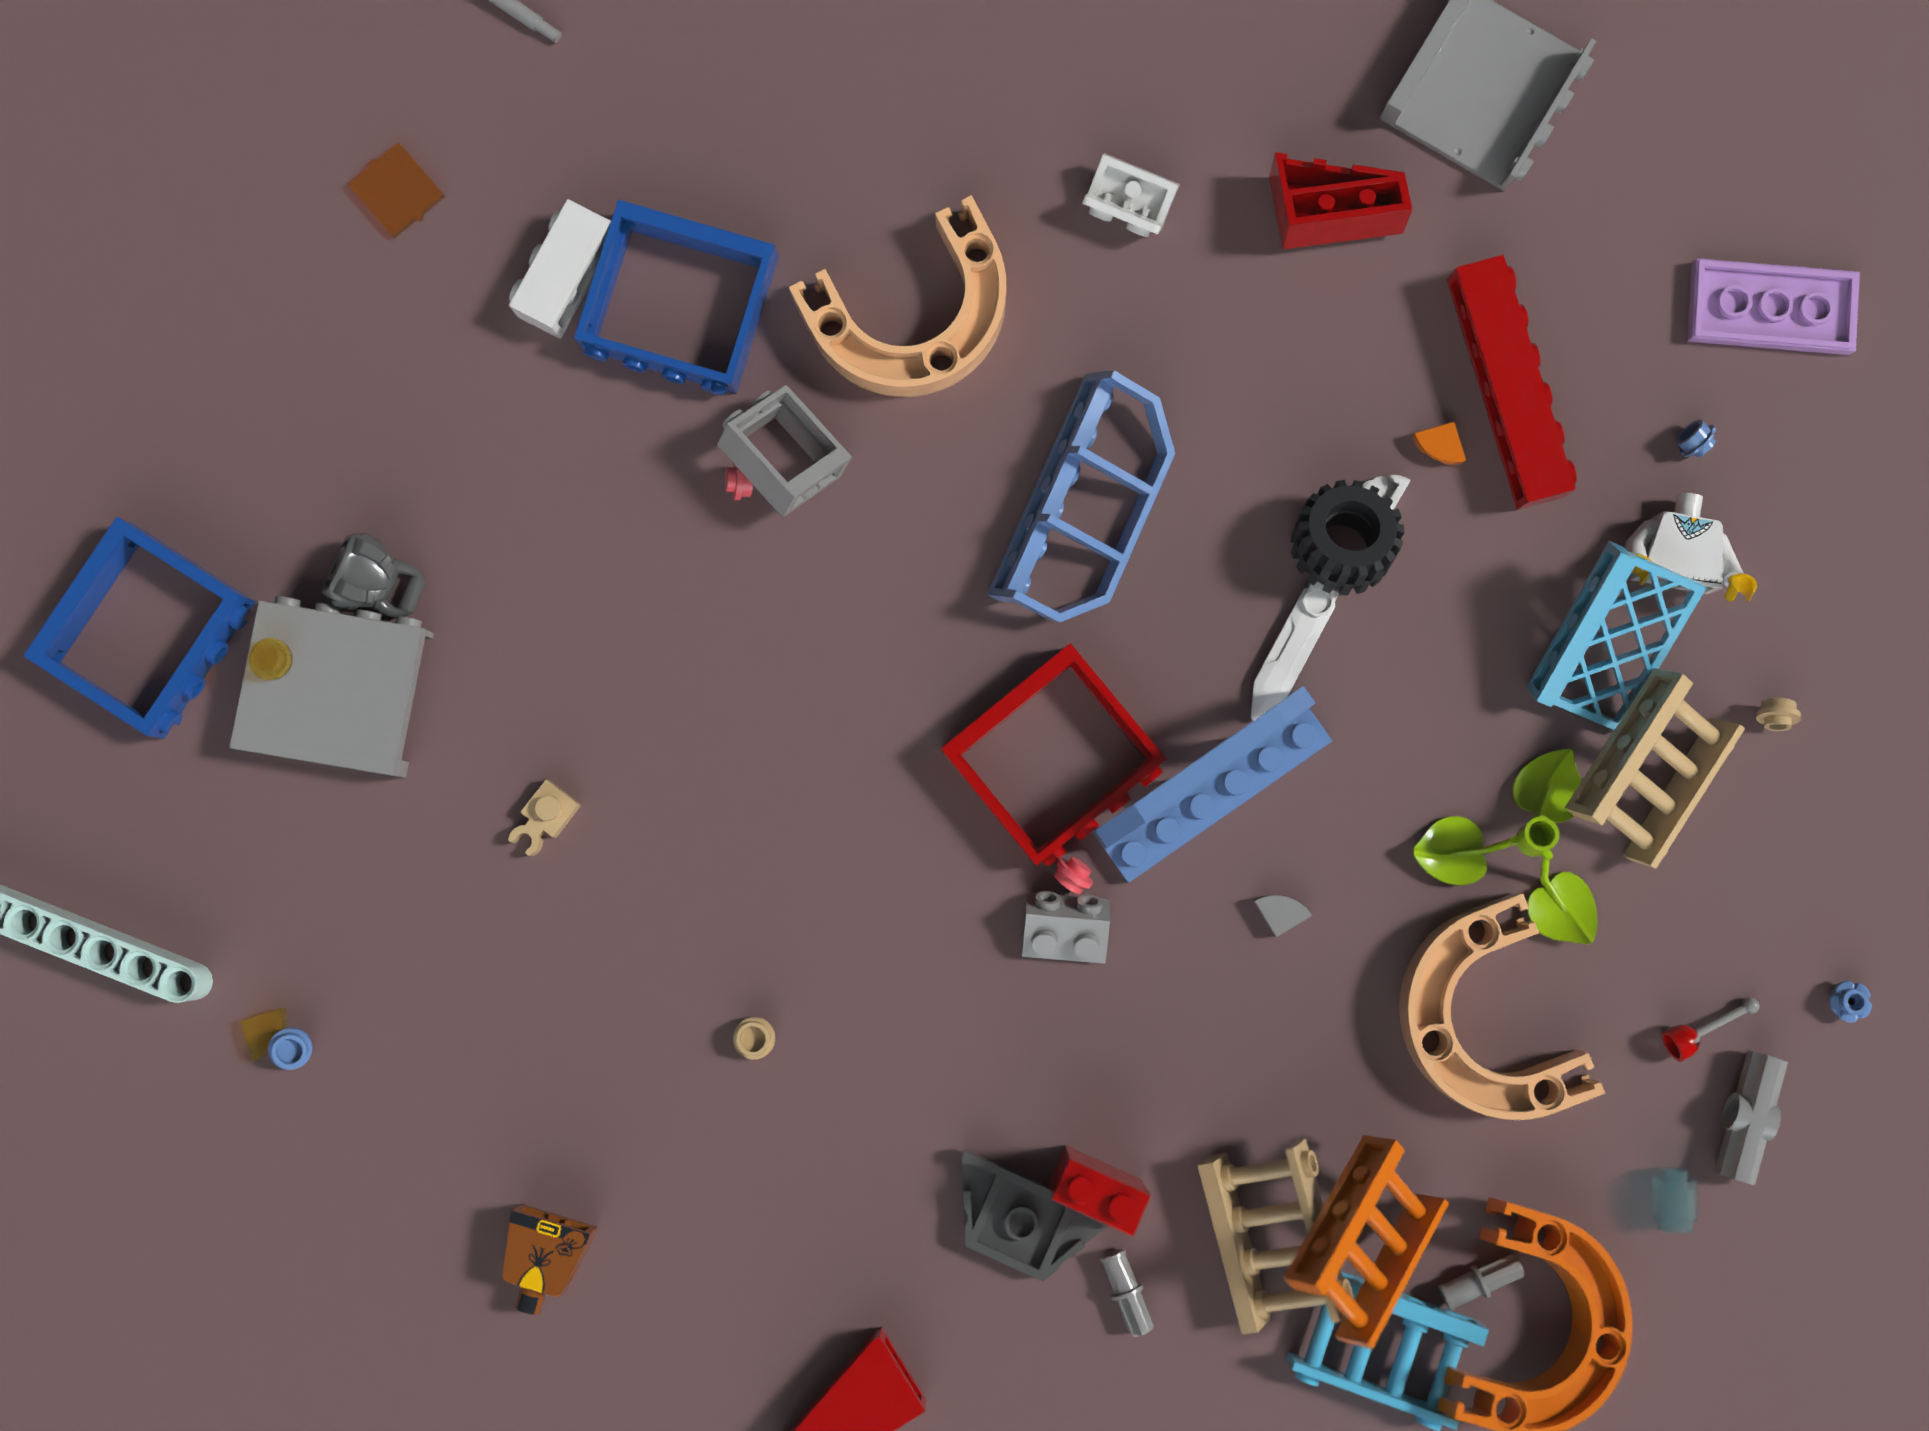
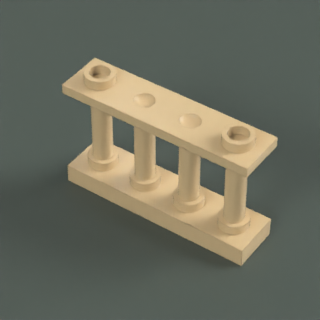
M1656 668L1653 669L1565 806V809L1575 817L1602 826L1606 820L1632 840L1623 856L1628 860L1654 869L1658 867L1661 860L1667 854L1673 841L1745 730L1742 725L1715 718H1710L1707 721L1684 701V697L1692 687L1693 682L1684 674ZM1673 715L1698 735L1697 740L1686 756L1661 735ZM1651 750L1676 770L1664 791L1639 771L1640 766ZM1628 785L1654 805L1642 826L1616 806Z
M1306 1138L1297 1140L1285 1150L1287 1159L1235 1168L1234 1165L1229 1163L1226 1152L1211 1155L1197 1165L1242 1335L1258 1333L1270 1321L1271 1313L1274 1311L1326 1304L1331 1323L1340 1322L1344 1317L1342 1312L1327 1296L1300 1290L1268 1294L1266 1290H1263L1259 1276L1260 1270L1291 1265L1301 1245L1257 1252L1255 1248H1252L1248 1234L1249 1227L1304 1219L1307 1234L1309 1233L1324 1205L1316 1179L1318 1175L1317 1158L1314 1152L1308 1149ZM1292 1176L1299 1201L1248 1210L1241 1206L1237 1193L1238 1185ZM1340 1269L1335 1279L1353 1298L1351 1285L1347 1279H1343Z

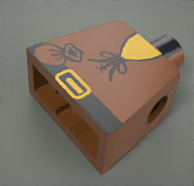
M521 1204L512 1210L502 1279L507 1283L521 1287L515 1309L523 1313L538 1315L540 1314L545 1294L561 1297L570 1286L598 1227L525 1204Z

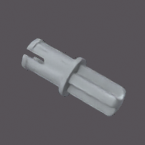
M1120 1248L1104 1254L1099 1259L1104 1266L1114 1292L1111 1298L1112 1301L1118 1302L1130 1335L1132 1337H1139L1149 1333L1154 1325L1140 1292L1143 1290L1142 1283L1136 1282L1125 1249Z
M1508 1254L1480 1268H1477L1476 1265L1471 1266V1272L1445 1284L1438 1285V1290L1449 1311H1452L1454 1308L1481 1296H1484L1486 1299L1490 1298V1292L1523 1278L1525 1273L1515 1254Z

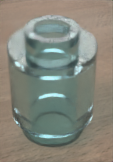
M1661 1168V1175L1652 1176L1653 1219L1657 1220L1658 1230L1670 1233L1693 1232V1223L1698 1221L1697 1179L1688 1177V1170Z

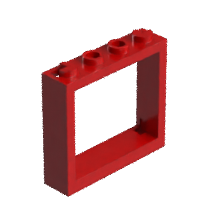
M1071 643L941 748L942 753L1032 863L1038 866L1043 861L1047 867L1067 852L1062 845L1076 835L1081 841L1096 829L1099 824L1095 818L1108 808L1114 814L1132 798L1127 792L1140 782L1145 788L1163 773L1159 765L1167 760ZM1070 668L1143 756L1145 761L1037 848L962 755Z

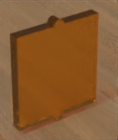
M399 142L378 160H370V166L348 183L394 239L414 222L423 221V215L446 197Z

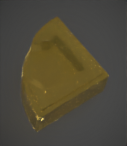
M286 1008L240 1021L251 1061H257L269 1055L268 1045L271 1038L276 1032L287 1026Z

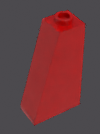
M880 1327L873 1332L788 1431H896L925 1412L926 1399L887 1334Z

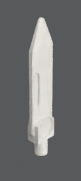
M1319 582L1314 586L1309 584L1308 588L1303 589L1254 680L1250 715L1252 721L1269 711L1289 695L1336 607L1335 601L1339 593L1332 589L1331 593L1322 591L1324 585Z

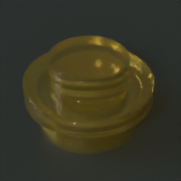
M265 638L258 641L249 653V666L252 672L265 680L282 678L289 672L292 666L293 656L290 648L286 643L275 638Z

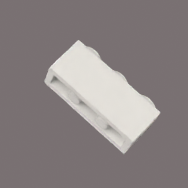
M567 199L562 209L559 208L554 212L549 222V233L543 244H538L534 248L529 259L530 268L523 280L519 279L511 290L509 307L518 318L559 339L562 338L592 283L609 230L610 220Z

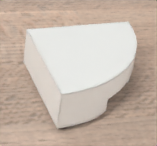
M1400 475L1380 476L1365 482L1362 487L1370 489L1371 485L1379 488L1378 495L1383 498L1388 495L1393 500L1390 506L1393 510L1411 480Z

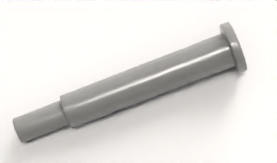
M489 0L533 31L540 32L554 43L559 41L562 33L518 0Z

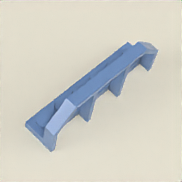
M1115 370L1085 374L989 588L988 596L1000 602L1019 604L1053 622H1063L1111 601L1176 454L1160 397ZM1114 387L1143 403L1157 451V456L1145 482L1087 450L1096 439V426L1102 413L1112 403L1114 397L1112 390ZM1081 461L1139 494L1116 549L1059 519L1064 510L1063 500L1067 491L1079 477ZM1051 529L1110 560L1096 594L1057 610H1053L1025 595L1031 584L1030 575L1035 563L1041 559L1047 549L1048 542L1046 539Z
M1304 686L1288 695L1287 698L1246 727L1220 742V745L1184 770L1161 783L1158 788L1092 831L1127 883L1332 742L1330 736L1310 710L1315 701Z

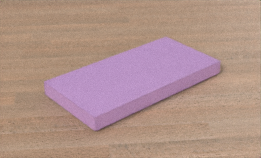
M1696 258L1691 263L1687 342L1851 355L1856 352L1860 272Z

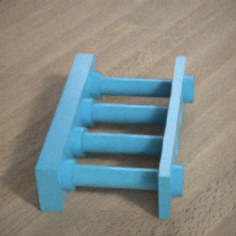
M1341 1271L1343 1279L1349 1281L1353 1299H1355L1365 1279ZM1402 1293L1392 1314L1403 1317L1402 1323L1406 1327L1386 1387L1362 1379L1371 1352L1369 1348L1354 1345L1345 1372L1321 1364L1335 1322L1331 1323L1326 1304L1321 1307L1305 1358L1290 1352L1287 1353L1285 1360L1290 1368L1295 1371L1294 1377L1300 1381L1314 1386H1319L1320 1381L1392 1406L1416 1415L1418 1423L1437 1431H1441L1442 1425L1457 1430L1459 1421L1437 1409L1440 1397L1447 1398L1451 1386L1444 1382L1447 1366L1457 1367L1463 1347L1468 1348L1469 1342L1484 1347L1489 1329L1476 1319ZM1429 1327L1444 1332L1443 1338L1446 1340L1427 1401L1425 1402L1403 1394V1390L1422 1332L1427 1333Z

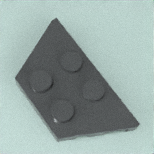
M963 1150L962 1174L966 1247L1044 1282L1059 1269L1064 1261L1075 1256L1085 1247L1089 1240L1101 1230H1106L1109 1227L1100 1221L1052 1200L1048 1186L971 1151Z

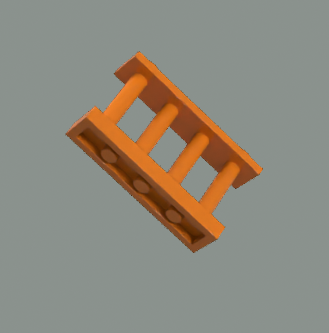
M1363 1135L1283 1279L1292 1289L1327 1296L1345 1316L1335 1334L1339 1341L1373 1349L1449 1203L1445 1198L1413 1193L1395 1172V1168L1405 1152L1396 1139ZM1385 1187L1403 1207L1394 1227L1375 1206ZM1365 1223L1384 1242L1374 1263L1355 1242ZM1346 1258L1365 1279L1355 1299L1335 1279Z

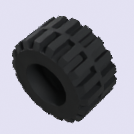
M1345 480L1335 482L1332 489L1329 484L1320 487L1317 494L1313 493L1302 508L1291 534L1290 543H1293L1291 555L1292 559H1299L1296 568L1300 574L1307 572L1309 574L1307 581L1313 586L1317 582L1323 584L1322 591L1331 593L1332 589L1335 588L1339 589V595H1349L1350 591L1354 588L1357 594L1365 592L1369 585L1374 587L1381 581L1401 550L1403 544L1401 538L1404 535V525L1398 524L1402 517L1399 509L1392 510L1390 506L1393 500L1388 495L1383 498L1378 495L1380 489L1371 485L1370 489L1362 487V481L1354 480L1351 486H1347ZM1342 525L1354 529L1364 539L1367 549L1350 551L1339 547L1331 540L1326 528Z

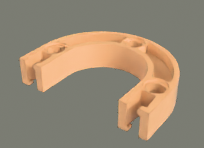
M972 195L961 200L962 211L958 213L961 221L969 219L974 230L963 237H958L949 223V217L952 216L949 207L935 213L936 228L961 274L965 295L955 320L944 332L932 340L912 346H894L882 343L868 336L850 317L826 269L815 274L817 284L814 287L817 293L826 292L830 304L822 306L817 311H812L805 301L803 290L806 289L803 281L789 287L792 300L821 354L839 374L852 383L869 391L887 396L914 397L927 395L950 387L965 378L985 359L992 349L1001 330L1005 314L1006 273L1000 249ZM973 249H981L988 256L983 261L973 262L966 255ZM835 321L842 325V329L836 335L828 336L821 332L822 327L827 322ZM940 355L949 357L953 362L951 367L943 371L934 369L930 363L935 357Z
M1510 893L1448 919L1425 938L1407 966L1400 991L1399 1015L1402 1034L1414 1063L1424 1077L1438 1091L1458 1104L1486 1116L1508 1120H1529L1557 1113L1605 1094L1601 1082L1590 1079L1588 1074L1580 1077L1582 1085L1566 1089L1565 1084L1561 1080L1562 1074L1580 1065L1584 1066L1586 1071L1594 1068L1591 1057L1587 1052L1575 1049L1521 1071L1508 1073L1493 1072L1481 1067L1472 1060L1463 1050L1455 1035L1451 1020V1002L1455 987L1464 971L1483 955L1539 933L1536 923L1525 921L1524 917L1516 919L1518 928L1501 932L1500 925L1495 918L1498 913L1510 907H1519L1520 911L1529 908L1523 893ZM1476 920L1480 921L1485 929V935L1478 943H1474L1468 933L1470 925ZM1435 1030L1439 1035V1046L1433 1052L1427 1053L1422 1045L1423 1037L1429 1031ZM1546 1080L1549 1085V1093L1545 1099L1537 1101L1534 1096V1087L1539 1081Z

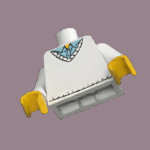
M1678 493L1674 512H1662L1652 517V519L1644 521L1625 542V549L1702 583L1707 587L1703 594H1710L1720 590L1724 584L1727 586L1724 593V598L1727 601H1734L1738 592L1745 596V600L1749 602L1757 588L1756 580L1752 576L1743 573L1727 535L1723 533L1722 523L1718 520L1700 517L1703 496L1699 494ZM1635 566L1631 572L1630 580L1637 581L1640 585L1644 583L1651 584L1648 571ZM1657 575L1659 582L1667 580ZM1681 585L1672 587L1675 589H1681L1686 591L1690 590Z

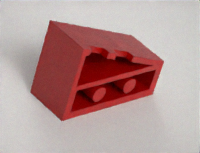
M1275 152L1269 181L1283 250L1404 233L1413 210L1405 172L1355 164L1352 165V168L1326 165L1327 160L1314 158L1313 162L1288 159V154Z

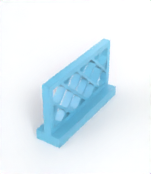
M1608 541L1526 687L1537 702L1552 707V705L1558 706L1615 730L1653 669L1660 668L1707 587L1700 582L1635 555L1624 547ZM1637 566L1648 571L1652 585L1629 593L1626 581L1634 567ZM1657 575L1667 580L1659 582ZM1678 585L1690 589L1682 604L1666 609L1661 591ZM1621 591L1623 596L1617 597ZM1655 594L1660 612L1637 619L1632 602ZM1625 605L1630 622L1608 630L1605 617L1609 610ZM1662 621L1665 633L1661 640L1645 646L1640 628ZM1633 631L1638 648L1616 656L1611 638ZM1604 641L1609 659L1586 666L1584 654L1588 647ZM1641 657L1644 669L1639 677L1623 682L1619 665ZM1612 667L1617 684L1595 692L1590 675ZM1584 678L1588 695L1574 700L1561 696L1567 683ZM1620 693L1623 704L1615 718L1602 714L1598 701ZM1592 704L1593 709H1590L1585 705Z

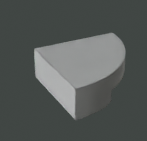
M1263 896L1253 901L1274 937L1280 936L1312 916L1304 905L1286 896Z

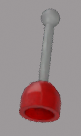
M1748 997L1743 1000L1742 1006L1696 1030L1691 1026L1683 1024L1673 1026L1662 1032V1041L1669 1054L1676 1061L1682 1062L1692 1057L1700 1047L1699 1037L1745 1013L1755 1014L1759 1010V1002L1755 998Z

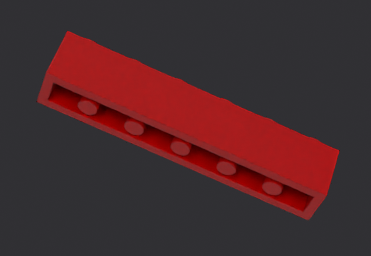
M1504 254L1456 267L1447 278V284L1516 510L1564 498L1576 490L1577 473L1571 460H1567L1564 452L1565 435L1563 427L1559 421H1555L1551 410L1553 403L1552 392L1549 384L1543 382L1539 371L1541 364L1540 353L1536 344L1531 343L1527 332L1529 319L1526 308L1522 304L1519 305L1515 293L1517 287L1515 272L1511 266H1507Z

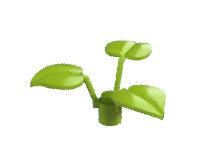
M1571 749L1552 751L1539 756L1528 763L1516 776L1512 790L1513 799L1519 808L1534 812L1533 819L1523 825L1517 831L1516 836L1482 847L1483 835L1480 828L1474 822L1464 817L1450 816L1433 824L1414 846L1413 856L1420 867L1438 881L1454 886L1470 885L1484 877L1487 871V864L1483 854L1493 853L1517 845L1519 850L1527 856H1541L1540 882L1544 887L1534 890L1528 897L1527 904L1529 908L1527 909L1529 921L1535 922L1539 933L1552 940L1589 945L1595 940L1598 924L1597 910L1588 885L1579 876L1571 872H1561L1551 881L1548 878L1550 859L1553 857L1550 849L1559 840V830L1555 823H1563L1575 817L1565 809V806L1582 781L1576 767L1574 753Z

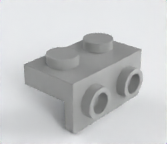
M1051 891L1027 893L1022 957L1105 964L1110 929V901L1091 894L1068 896L1058 895Z

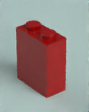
M1065 1145L1048 1183L1052 1200L1132 1237L1151 1197L1142 1179Z

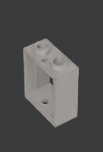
M787 385L774 393L770 390L764 392L754 401L752 408L744 413L741 410L732 413L722 424L724 431L717 444L782 517H785L839 479L852 459V456ZM773 419H776L815 462V464L789 482L780 475L747 438Z

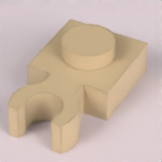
M546 779L520 812L529 821L526 825L513 829L508 841L517 843L522 835L528 834L532 839V844L525 854L528 856L536 855L543 846V835L545 832L551 837L557 838L581 807V804L553 782Z

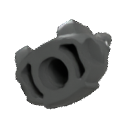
M355 533L347 535L340 545L325 579L322 593L336 607L346 608L347 610H354L358 607H371L373 610H377L384 615L397 618V616L405 617L414 613L426 582L421 571L415 566L397 560V558H392L383 548V544L379 539L377 540L368 533ZM398 574L411 575L398 608L392 606L387 600L395 587Z

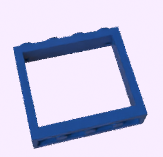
M618 199L574 339L584 350L583 354L592 359L606 362L608 357L623 361L622 365L636 372L646 373L648 368L662 372V378L677 384H685V381L689 380L700 383L702 390L715 395L723 396L725 391L737 394L779 259L775 244ZM632 232L759 268L726 374L599 337Z
M116 517L23 656L146 736L164 739L174 724L180 725L183 718L182 711L190 700L195 699L202 692L206 684L204 678L212 666L217 665L226 656L229 649L228 642L236 630L242 629L248 621L244 618L256 601L139 526ZM139 546L223 599L146 716L61 662Z

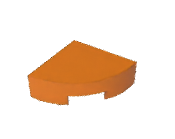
M1454 422L1412 435L1415 445L1422 453L1442 462V464L1459 465L1466 461Z

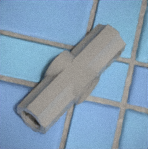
M1747 1051L1737 1091L1729 1096L1723 1109L1722 1124L1726 1132L1714 1173L1751 1185L1756 1184L1766 1143L1774 1139L1780 1126L1781 1111L1777 1106L1788 1065L1787 1061L1758 1052Z

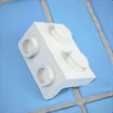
M1103 154L1089 192L1085 195L1082 203L1091 207L1089 214L1108 222H1111L1114 216L1128 222L1126 229L1149 237L1150 232L1158 234L1161 231L1180 184L1110 155Z

